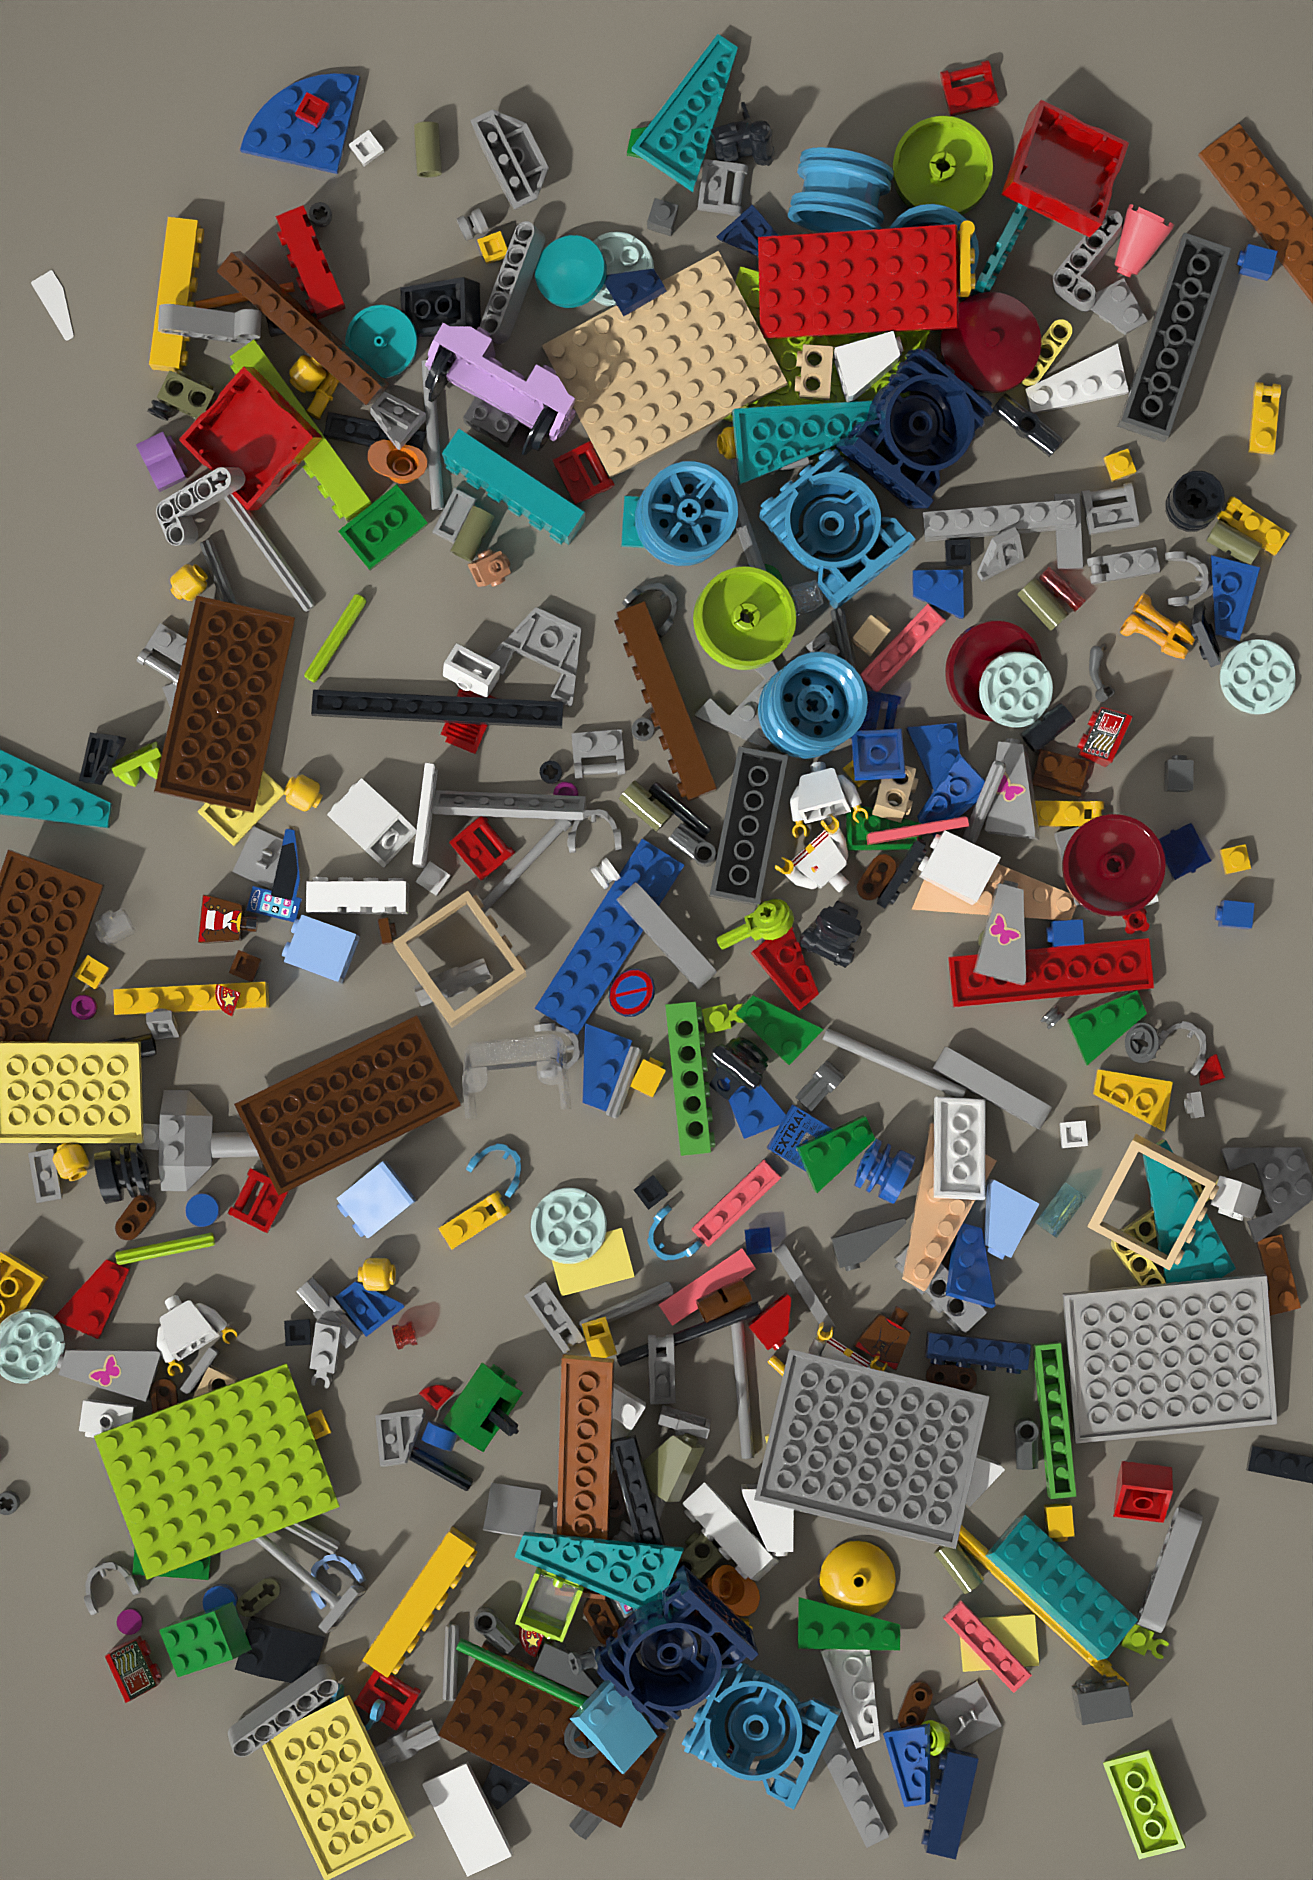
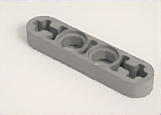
M785 1244L773 1250L818 1324L824 1322L823 1332H829L832 1326L835 1329L834 1323Z

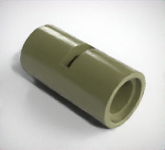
M436 122L417 123L414 125L417 176L423 178L440 176L442 168L439 124Z
M472 506L450 551L464 560L473 562L482 544L481 539L482 537L485 538L495 517L481 508Z
M1221 520L1216 522L1206 540L1224 552L1227 550L1231 551V556L1248 565L1252 564L1263 545Z
M1036 577L1017 594L1050 631L1069 615Z
M634 780L622 793L619 800L657 832L673 813L656 798L653 799L651 797L652 794Z
M958 1543L956 1549L939 1546L934 1551V1555L964 1594L971 1592L984 1581L985 1578Z

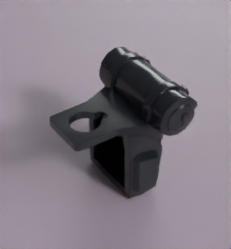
M741 102L744 120L710 129L711 142L718 161H736L744 156H752L756 164L761 166H770L774 161V147L772 146V130L770 125L764 120L752 123L745 102Z
M836 901L833 907L823 908L816 918L815 923L817 926L815 928L809 926L801 934L800 946L806 948L810 953L812 951L834 962L836 966L840 965L846 968L853 962L855 957V949L851 946V943L857 942L862 931L861 921L856 919L858 910L840 901Z
M739 1036L737 1039H731L726 1046L720 1044L712 1050L710 1059L716 1063L718 1071L709 1083V1086L725 1099L729 1100L741 1086H745L751 1091L761 1085L762 1074L768 1067L767 1061L769 1058L754 1043ZM727 1077L730 1080V1090L721 1088L719 1079Z

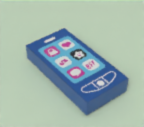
M252 887L247 911L294 922L298 917L302 898L296 897V900L292 901L272 897L271 890Z

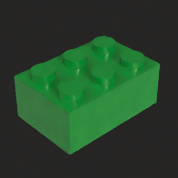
M233 1601L179 1619L159 1630L177 1677L233 1660L251 1650Z

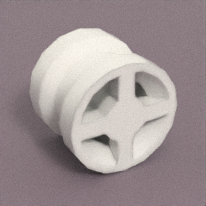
M607 858L602 860L600 866L590 869L604 890L609 887L610 882L621 878Z

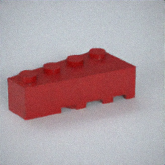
M304 205L276 216L281 231L277 232L282 246L288 245L290 254L286 256L291 268L297 267L300 276L296 277L301 292L306 290L309 299L305 300L311 314L316 313L319 320L346 309Z

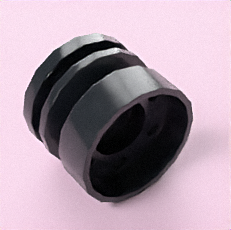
M1191 471L1182 475L1168 493L1165 501V512L1169 521L1176 528L1185 532H1198L1207 528L1223 507L1225 501L1224 489L1220 481L1208 472ZM1190 500H1191L1192 504H1197V506H1196L1195 509H1194L1193 505H1188V502H1189Z
M138 1143L130 1145V1154L126 1146L120 1147V1159H117L112 1149L94 1153L97 1182L105 1204L123 1201L125 1188H127L132 1198H136L138 1195L137 1187L142 1196L150 1194L149 1168Z

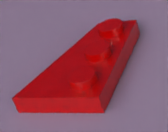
M106 1259L54 1318L64 1325L100 1339L130 1269Z

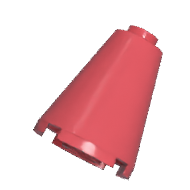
M1129 204L1114 264L1119 267L1118 273L1129 278L1132 274L1138 275L1175 226L1171 222L1168 226L1164 225V218L1139 207L1137 212L1134 211V205Z

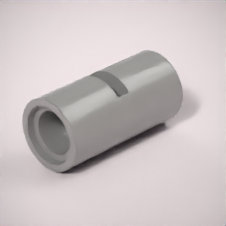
M247 1131L217 1132L211 1135L213 1158L259 1156Z

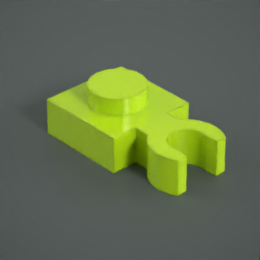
M726 1004L702 1009L707 1034L732 1029L730 1021L744 1023L734 1013L742 1004L735 1005L729 1011Z
M1135 1623L1122 1639L1120 1645L1145 1656L1148 1649L1156 1658L1163 1659L1164 1656L1156 1651V1647L1160 1644L1168 1647L1169 1643L1162 1638L1152 1639L1154 1631Z

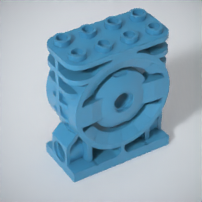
M829 448L819 456V461L814 467L810 464L799 473L800 477L796 482L793 483L791 480L780 489L779 496L775 499L771 496L763 502L759 518L768 525L769 530L779 538L778 541L784 544L790 554L802 566L818 573L817 587L830 601L829 604L834 609H837L912 548L915 538L910 532L907 533L896 518L882 517L878 501L870 488L861 481L858 473L850 468L847 460L844 461L837 449L832 451ZM849 491L853 492V494H851L845 500L835 497H828L820 499L813 503L809 507L804 516L803 535L797 540H795L794 536L799 533L798 525L800 515L809 502L824 495H837L842 497ZM869 510L871 515L863 520L862 537L858 545L850 553L838 558L813 557L817 552L834 555L847 550L857 538L859 532L858 518ZM828 520H833L837 523L838 528L835 531H828L824 523ZM881 525H887V527L882 529ZM876 540H878L886 551L877 559L870 560L868 556ZM860 565L863 570L852 578L850 582L841 574ZM823 574L828 575L826 578L822 580Z
M740 1663L735 1668H722L717 1685L705 1698L707 1699L706 1705L699 1707L693 1719V1722L697 1723L695 1728H691L690 1731L688 1730L682 1742V1745L685 1746L684 1752L691 1753L697 1756L698 1759L705 1760L711 1763L713 1767H719L737 1778L749 1781H763L768 1795L784 1802L785 1806L794 1810L842 1710L835 1706L831 1707L814 1697L800 1702L795 1693L785 1684L763 1674L760 1670L757 1671L749 1667L746 1663ZM757 1687H763L759 1697H750L741 1701L730 1715L728 1730L735 1748L729 1758L726 1755L730 1746L725 1732L727 1712L738 1698L749 1693H755ZM784 1699L787 1702L785 1709L790 1720L789 1738L785 1746L777 1754L766 1759H760L756 1769H751L750 1767L756 1756H763L773 1752L784 1739L786 1720L779 1707ZM809 1705V1707H808V1709H807V1711H806V1713H805L803 1707ZM759 1720L762 1722L763 1732L755 1733L752 1731L751 1721ZM806 1725L819 1731L811 1748L803 1746ZM797 1755L802 1757L804 1761L798 1778L784 1771ZM771 1777L775 1778L772 1785L769 1779Z

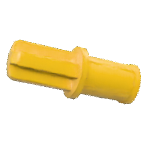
M327 372L319 389L315 390L316 394L306 410L310 416L316 419L321 418L329 400H333L332 395L339 384V381L329 372Z

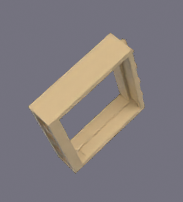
M469 891L393 941L395 949L451 1028L527 977L524 970L527 968L524 960L520 955L514 956L510 950L513 946L505 935L502 937L496 930L498 925L491 915L486 917L481 910L484 907L483 903L477 895L472 897ZM467 904L514 971L454 1011L408 947V944Z
M1135 1134L1087 1227L1170 1270L1173 1263L1178 1265L1185 1253V1251L1181 1250L1184 1242H1191L1196 1232V1229L1192 1228L1196 1220L1201 1222L1208 1210L1204 1206L1207 1199H1214L1219 1189V1186L1215 1185L1218 1176ZM1138 1151L1205 1186L1169 1255L1102 1221Z

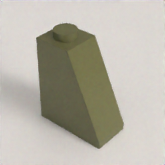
M688 1433L673 1435L643 1461L651 1492L666 1502H678L681 1500L703 1454L705 1447L698 1443V1439Z

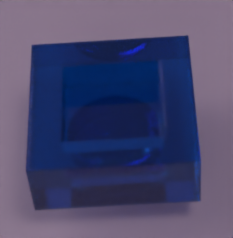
M770 1227L744 1229L747 1255L772 1252Z

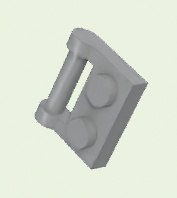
M704 159L697 210L739 217L743 211L741 199L744 176L748 173V166L739 163ZM728 172L735 174L731 205L723 204Z
M1131 482L1124 483L1121 487L1092 492L1090 490L1081 491L1089 535L1128 529L1140 525ZM1121 496L1126 498L1124 503L1093 508V501Z
M160 623L145 648L139 654L137 662L141 665L146 664L173 680V684L177 686L180 671H175L152 657L151 654L156 650L181 665L187 639Z
M621 729L571 733L575 778H583V775L618 772V775L625 774ZM608 756H616L617 760L616 763L582 765L581 759Z

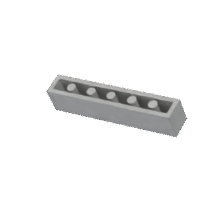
M1068 499L923 512L925 542L997 536L1001 531L1009 530L1013 527L1016 528L1019 534L1075 529V500Z

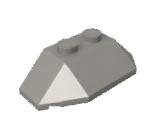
M493 109L470 120L480 146L514 210L537 200L549 167L527 123L501 114Z
M164 1090L159 1126L161 1191H188L212 1167L211 1135L213 1133V1115L190 1090Z

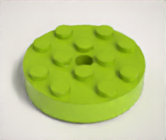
M935 116L924 119L909 128L896 147L892 162V169L894 171L893 183L898 195L910 209L919 205L936 204L946 206L964 215L982 200L990 184L993 172V159L990 147L984 136L973 125L962 119L951 116ZM939 163L946 164L949 168L942 175H940L941 171L936 167Z
M735 567L721 572L703 588L695 603L693 624L700 645L711 658L729 668L751 670L769 664L787 648L796 627V610L790 593L775 576L754 567ZM740 613L748 615L750 623H745L742 620L739 621L741 619Z

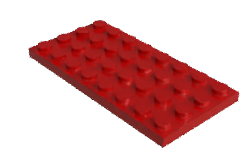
M956 224L758 237L760 331L764 339L959 328L958 230Z

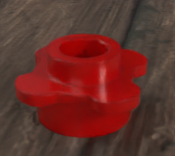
M1144 908L1122 916L1126 923L1125 932L1131 935L1135 931L1140 930L1145 932L1149 929V923L1146 918L1147 911ZM1135 918L1138 920L1137 923L1133 922Z

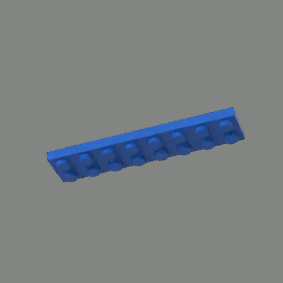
M641 839L620 872L619 876L621 878L615 881L535 1009L578 1035L644 931L619 904L617 898L636 882L659 906L685 865L646 840Z

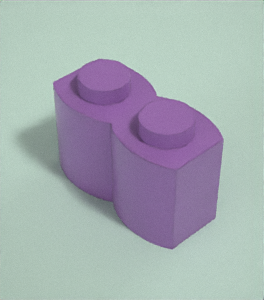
M161 432L136 444L159 492L186 480L184 473L188 472L182 458L177 460L173 451L177 447L171 435L166 437Z

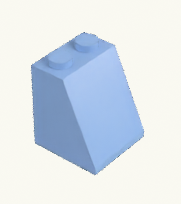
M301 915L300 919L296 918L291 932L294 933L291 943H286L282 956L285 957L284 962L343 984L360 936L305 915Z
M382 1161L337 1198L339 1201L337 1207L345 1217L350 1216L355 1224L352 1226L361 1238L365 1235L368 1239L414 1204L417 1199L388 1162Z
M989 1179L987 1182L984 1243L989 1247L988 1253L1003 1260L1004 1256L1012 1257L1039 1203L993 1179Z

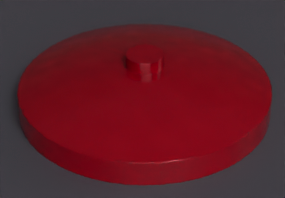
M998 292L975 294L959 303V328L942 329L940 339L941 355L944 364L950 366L956 372L955 376L961 381L965 380L974 387V391L981 393L1008 391L1021 384L1033 371L1041 351L1040 328L1032 312L1018 299Z
M997 620L980 622L966 629L952 645L946 661V683L954 702L968 715L985 721H994L982 706L979 687L986 667L995 658L1004 653L1016 651L1034 655L1042 662L1037 644L1021 627L1010 622Z
M1120 814L1102 815L1084 823L1069 839L1062 860L1064 881L1073 898L1085 909L1098 915L1119 917L1134 913L1150 903L1161 888L1166 868L1163 848L1153 831L1141 821Z

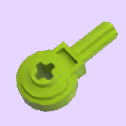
M781 899L767 900L759 905L753 913L744 917L745 924L718 936L717 943L721 949H725L750 936L754 941L761 938L765 940L780 938L792 927L794 913L788 904Z

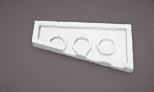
M1118 344L1025 390L1029 411L1035 414L1120 396L1129 392Z
M820 1650L856 1749L880 1740L870 1650Z

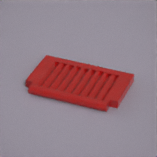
M459 689L456 696L484 698L470 690L465 691L463 689ZM445 723L440 735L447 737L446 743L476 754L488 725Z

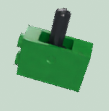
M483 1362L442 1421L466 1443L482 1452L485 1451L499 1429L508 1436L519 1432L517 1429L518 1424L508 1415L523 1394L516 1387L518 1382L505 1374L506 1372L495 1364L489 1367Z

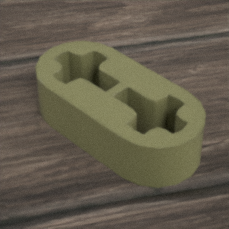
M266 1577L245 1592L238 1599V1612L245 1617L257 1614L278 1597L281 1591L279 1581L273 1577ZM265 1583L275 1586L273 1590L274 1595L267 1593L261 1597L260 1593L265 1589ZM254 1597L258 1599L253 1605V1611L249 1608L243 1609L245 1604L243 1599L246 1598L248 1601Z

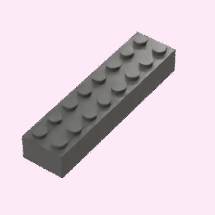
M1183 233L1117 427L1162 442L1168 439L1231 248L1187 233Z

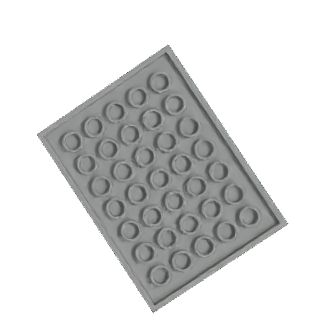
M1266 1274L1063 1293L1073 1432L1076 1444L1277 1424Z
M789 1349L754 1500L956 1549L989 1396Z

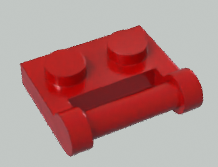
M989 60L982 61L980 65L948 72V70L940 72V79L951 117L999 104ZM983 74L984 81L956 88L951 86L953 81Z
M591 441L552 460L575 506L615 486L612 478L609 479ZM581 455H586L600 482L599 484L593 485L579 458Z
M480 816L449 842L480 881H483L516 853L512 847L509 848L489 825V819L486 816ZM479 828L500 852L501 855L496 859L474 834Z
M250 1168L247 1173L248 1178L234 1206L230 1207L228 1214L265 1233H269L289 1191L278 1196L270 1177ZM257 1181H260L264 1184L249 1214H246L242 1211Z
M374 1670L354 1701V1704L370 1714L376 1700L384 1701L385 1710L380 1721L397 1731L421 1693V1690L417 1687L413 1689L392 1674L387 1678L377 1670ZM378 1678L407 1696L406 1702H401L376 1686L375 1683Z

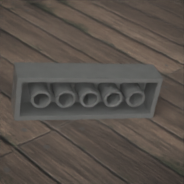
M738 747L709 897L759 906L788 760L787 755Z

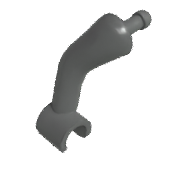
M1102 644L1101 647L1093 646L1090 650L1089 673L1097 689L1095 697L1099 702L1108 700L1115 693V689L1111 685L1104 684L1100 675V663L1104 655L1103 651L1108 647L1107 644Z

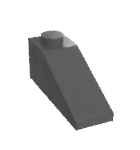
M904 1217L831 1238L839 1268L845 1267L846 1271L860 1268L859 1263L866 1261L906 1224V1219Z
M546 1640L533 1672L590 1697L599 1685L586 1670H583L579 1675H575L572 1672L568 1660L570 1650L565 1648V1643L557 1640H552L551 1642Z

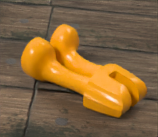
M1143 593L1135 603L1132 611L1155 622L1167 631V634L1148 625L1133 613L1125 620L1119 633L1124 636H1130L1133 633L1143 634L1159 644L1161 652L1184 659L1189 652L1188 649L1173 639L1177 637L1181 641L1193 645L1196 639L1193 638L1190 629L1183 622L1178 621L1175 623L1160 614L1152 606L1150 596Z

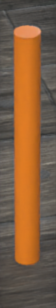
M293 282L278 284L287 293L295 292ZM239 292L195 301V305L197 308L211 309L249 300Z

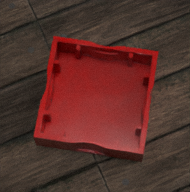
M1040 100L1028 115L1001 195L1083 235L1091 237L1103 224L1112 196L1113 183L1120 172L1129 142L1098 127L1085 124L1072 114Z
M243 366L220 392L214 404L196 419L180 437L179 441L204 466L212 471L220 467L240 468L245 475L244 485L231 494L247 510H259L323 437L254 367Z

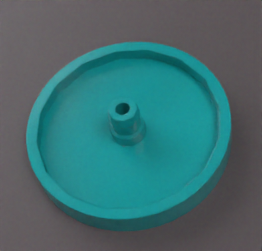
M578 235L564 236L550 243L541 253L535 269V279L540 292L552 304L563 308H575L591 301L602 289L607 275V264L601 250L591 240Z
M374 305L363 309L352 319L346 331L345 345L384 379L401 374L412 364L418 349V335L413 322L404 312L387 305Z

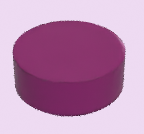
M570 782L558 784L553 792V795L579 796L576 786Z
M88 995L77 996L71 1004L73 1015L80 1020L93 1018L98 1008L95 999Z
M125 1609L117 1617V1627L123 1634L133 1635L141 1629L143 1617L136 1609Z

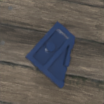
M752 204L716 237L719 241L758 256V237L779 235Z
M654 268L606 275L604 282L623 317L667 292Z

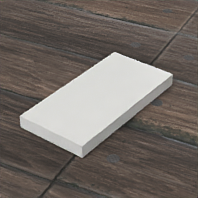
M425 763L412 863L418 868L426 867L438 774L436 766L430 763Z
M934 1098L933 1198L985 1199L986 1099Z
M469 1762L446 1771L422 1784L467 1877L514 1854Z

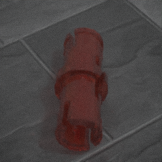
M1050 566L1039 577L1040 580L1055 592L1054 596L1056 598L1060 597L1074 612L1086 601L1070 587L1071 583L1068 580L1065 582Z

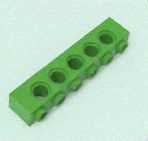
M696 1002L666 1004L680 1155L711 1153V1148L715 1147L714 1132H709L708 1122H713L712 1108L706 1107L705 1098L710 1097L709 1082H704L703 1072H708L707 1059L706 1057H701L700 1047H705L704 1032H699L698 1022H702L701 1006L696 1007ZM688 1021L692 1024L693 1031L690 1035L684 1036L679 1033L678 1025L681 1022ZM685 1046L692 1047L695 1050L694 1059L690 1061L684 1060L681 1057L682 1048ZM688 1071H693L698 1076V1081L693 1086H688L683 1081V1076ZM691 1096H695L700 1100V1108L696 1111H690L686 1107V1100ZM694 1121L700 1122L703 1126V1132L699 1136H692L688 1131L690 1123Z
M1058 1341L1035 1343L1032 1346L1047 1496L1050 1499L1076 1497L1061 1343Z

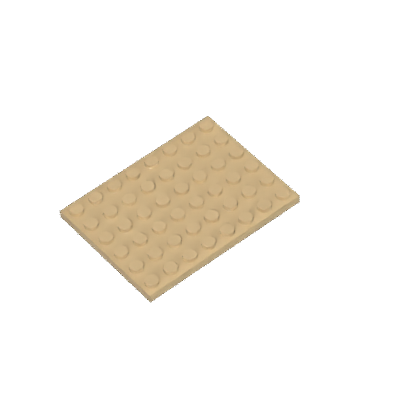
M719 251L663 280L662 283L667 292L623 317L616 305L542 345L566 391L575 398L573 407L610 478L731 415L733 409L744 408L788 385Z

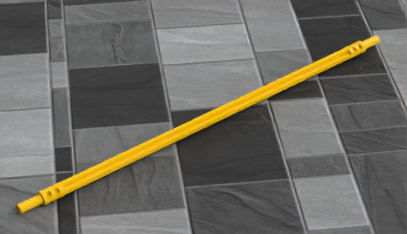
M772 1355L767 1362L783 1376L785 1364L775 1355ZM961 1525L957 1541L1102 1676H1117V1679L1123 1680L1129 1685L1111 1667L1112 1664L1107 1659L1097 1661L985 1556L989 1550Z

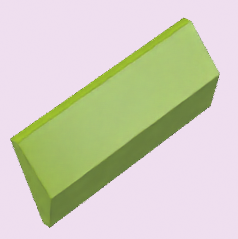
M1151 1750L1130 1751L1104 1761L1105 1770L1138 1858L1142 1859L1185 1848L1184 1838Z

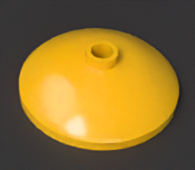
M849 1541L835 1547L826 1556L821 1566L819 1582L822 1594L829 1605L871 1616L884 1608L891 1599L895 1589L896 1576L891 1560L878 1546L866 1541ZM856 1577L863 1578V1584L856 1586L854 1579Z

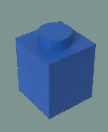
M1248 244L1244 251L1240 250L1236 263V265L1240 266L1238 274L1268 281L1272 275L1277 251Z
M1221 901L1220 906L1217 905L1215 909V920L1218 921V927L1251 929L1255 903Z
M1083 919L1050 922V927H1046L1047 942H1051V947L1084 945Z

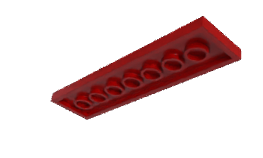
M1149 938L1025 950L1026 981L1024 985L974 973L978 954L948 957L953 1007L1154 988Z

